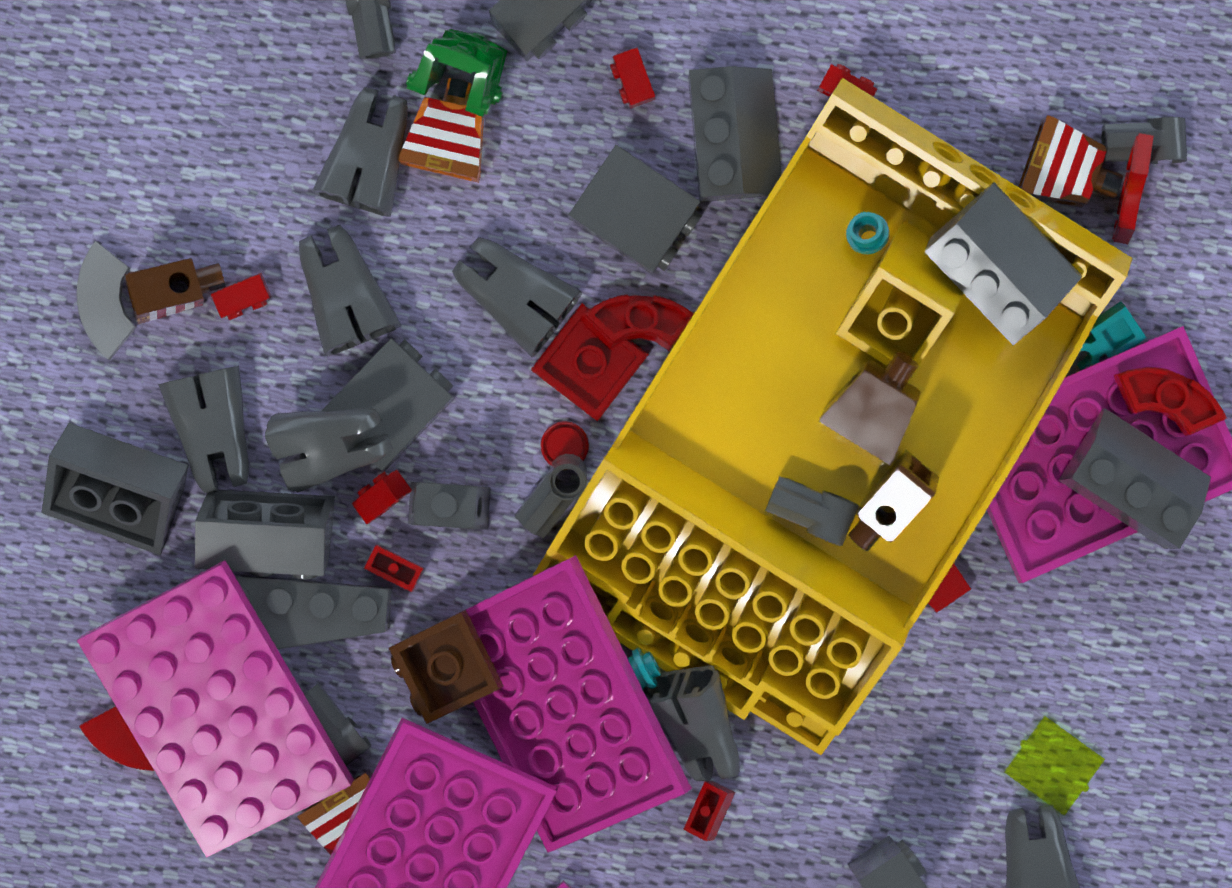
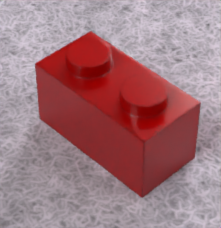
M638 47L614 55V63L610 64V69L614 79L619 78L623 88L618 90L623 104L628 103L631 109L654 101L655 94Z
M831 64L817 91L830 97L842 78L873 97L878 89L873 87L874 82L863 76H860L858 79L851 75V70L841 64L836 66Z
M259 273L211 293V297L220 318L227 316L229 320L244 315L242 310L252 306L253 310L268 305L266 300L271 298V294L262 273Z
M397 469L388 475L385 471L372 480L375 485L371 486L368 484L357 492L359 498L351 504L366 525L380 517L412 491Z
M378 544L375 545L364 567L365 570L410 592L414 591L425 569Z
M705 781L683 830L704 841L715 840L736 792L714 781Z

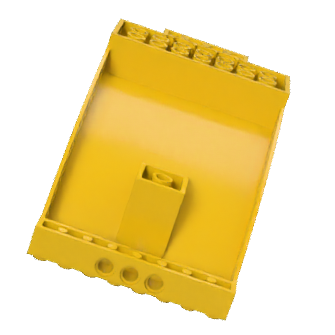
M842 78L612 447L602 460L533 573V576L576 555L621 644L631 650L640 648L643 654L651 652L658 666L666 672L713 665L715 670L719 672L727 710L743 720L752 712L817 754L822 755L833 738L840 735L903 648L910 629L965 546L1046 412L1097 318L1127 278L1133 258ZM993 182L998 185L1082 275L1078 283L1047 318L1014 346L924 252L930 237ZM862 212H872L880 215L885 219L889 227L890 235L887 244L880 251L873 254H860L854 251L846 238L848 224L857 214ZM866 231L861 238H872L876 232ZM902 352L918 364V368L908 383L918 388L921 394L892 463L888 465L825 426L819 420L827 404L868 360L874 361L886 369L895 353ZM905 450L909 451L939 476L936 494L891 543L881 536L869 551L860 548L848 535L861 520L857 513L843 546L812 535L806 531V527L765 511L779 476L803 484L820 493L827 491L860 506L863 499ZM888 505L881 506V509L885 512L891 513L895 511Z

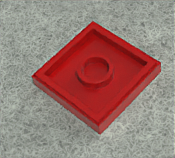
M582 303L538 359L531 371L598 422L649 354L631 340L622 341L609 349L580 320L582 315L589 310Z

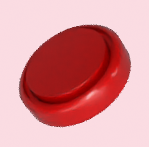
M567 421L555 423L542 436L541 452L546 462L550 465L558 456L564 454L576 455L582 461L585 460L588 454V437L584 430L575 423Z

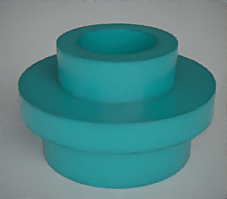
M872 212L857 214L850 221L846 230V238L850 247L860 254H873L880 251L887 244L890 235L885 219ZM866 231L876 232L872 238H861Z
M640 648L633 650V655L627 659L642 689L647 686L650 689L657 687L656 677L661 675V671L651 652L643 654Z

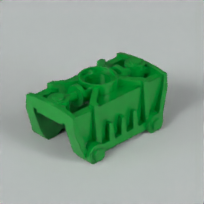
M454 29L445 30L442 38H434L433 42L428 44L417 71L413 70L412 74L410 73L407 78V89L426 95L430 87L435 83L439 84L441 82L447 65L471 74L476 72L465 111L483 117L485 114H488L491 104L496 105L502 98L503 92L499 82L508 50L487 40L484 35L473 32L472 34Z

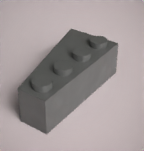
M234 574L277 649L383 633L389 630L393 588Z

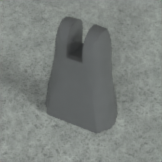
M364 87L351 106L345 124L321 170L312 192L325 199L381 216L391 217L399 170L398 159L402 150L407 125V100L393 95L386 111L383 126L371 123L379 91ZM361 174L358 186L356 187L359 175Z
M341 225L327 229L331 246L338 257L337 261L328 265H324L321 257L322 253L312 235L299 241L300 262L311 296L316 326L325 356L338 354L401 327L400 321L385 294L372 276L356 244ZM352 311L354 312L358 322L355 325L350 315V312Z
M478 237L470 248L484 262H489L494 266V270L485 280L474 268L468 267L459 260L452 273L461 287L533 358L576 305L582 292L558 277L530 264L498 243ZM535 304L544 311L543 314H538L531 306Z
M239 365L158 384L169 415L180 437L191 472L200 489L204 493L218 491L217 473L213 460L224 457L233 487L247 484L249 461L244 428Z
M371 408L276 413L267 422V429L265 431V439L272 455L276 459L287 457L279 465L280 473L288 490L296 492L325 483L359 467L375 463L384 458L393 448L388 434L368 437L366 431L377 426L382 421L378 411Z
M713 665L661 672V675L656 677L657 687L650 689L649 686L643 688L662 729L674 745L687 772L695 781L711 780L713 763L720 778L726 779L738 776L740 772L739 753L730 726L719 672L715 670Z
M1044 805L1038 807L1042 839L1029 840L1024 809L1010 810L1005 826L1006 888H1080L1071 862L1063 826L1054 806Z

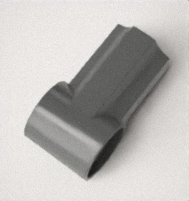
M345 0L348 14L352 15L360 59H373L395 54V41L388 8H391L390 0Z
M1162 117L1147 120V123L1104 124L1102 126L1101 144L1107 147L1103 162L1128 161L1135 137L1139 133L1154 136L1150 164H1158L1160 160H1172V163L1187 161L1186 120L1183 117Z
M564 454L558 456L552 462L548 473L515 513V518L524 528L544 539L574 499L582 495L587 482V468L582 459L573 454ZM571 469L580 478L573 485H564L557 480L556 475L561 470Z
M779 476L765 511L806 527V531L814 536L843 546L859 505L827 491L820 493L803 484Z
M320 683L304 693L346 766L371 747L367 737L362 738L354 727L357 724L350 717L346 718Z

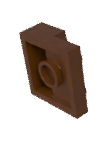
M466 610L389 647L392 654V667L400 678H404L411 692V705L414 711L423 717L426 724L504 686Z

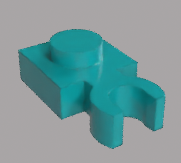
M1122 301L1097 318L1090 331L1092 335L1087 337L1080 352L1087 351V355L1077 366L1082 370L1098 363L1099 357L1104 354L1110 358L1135 347L1147 339Z

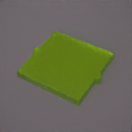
M1044 716L1029 738L1020 741L1021 749L1004 773L1047 804L1053 805L1055 810L1065 816L1081 792L1089 790V781L1105 759Z

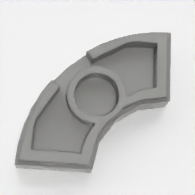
M95 241L84 258L79 272L77 306L82 325L91 342L108 360H111L137 328L126 315L121 300L125 274H128L130 268Z

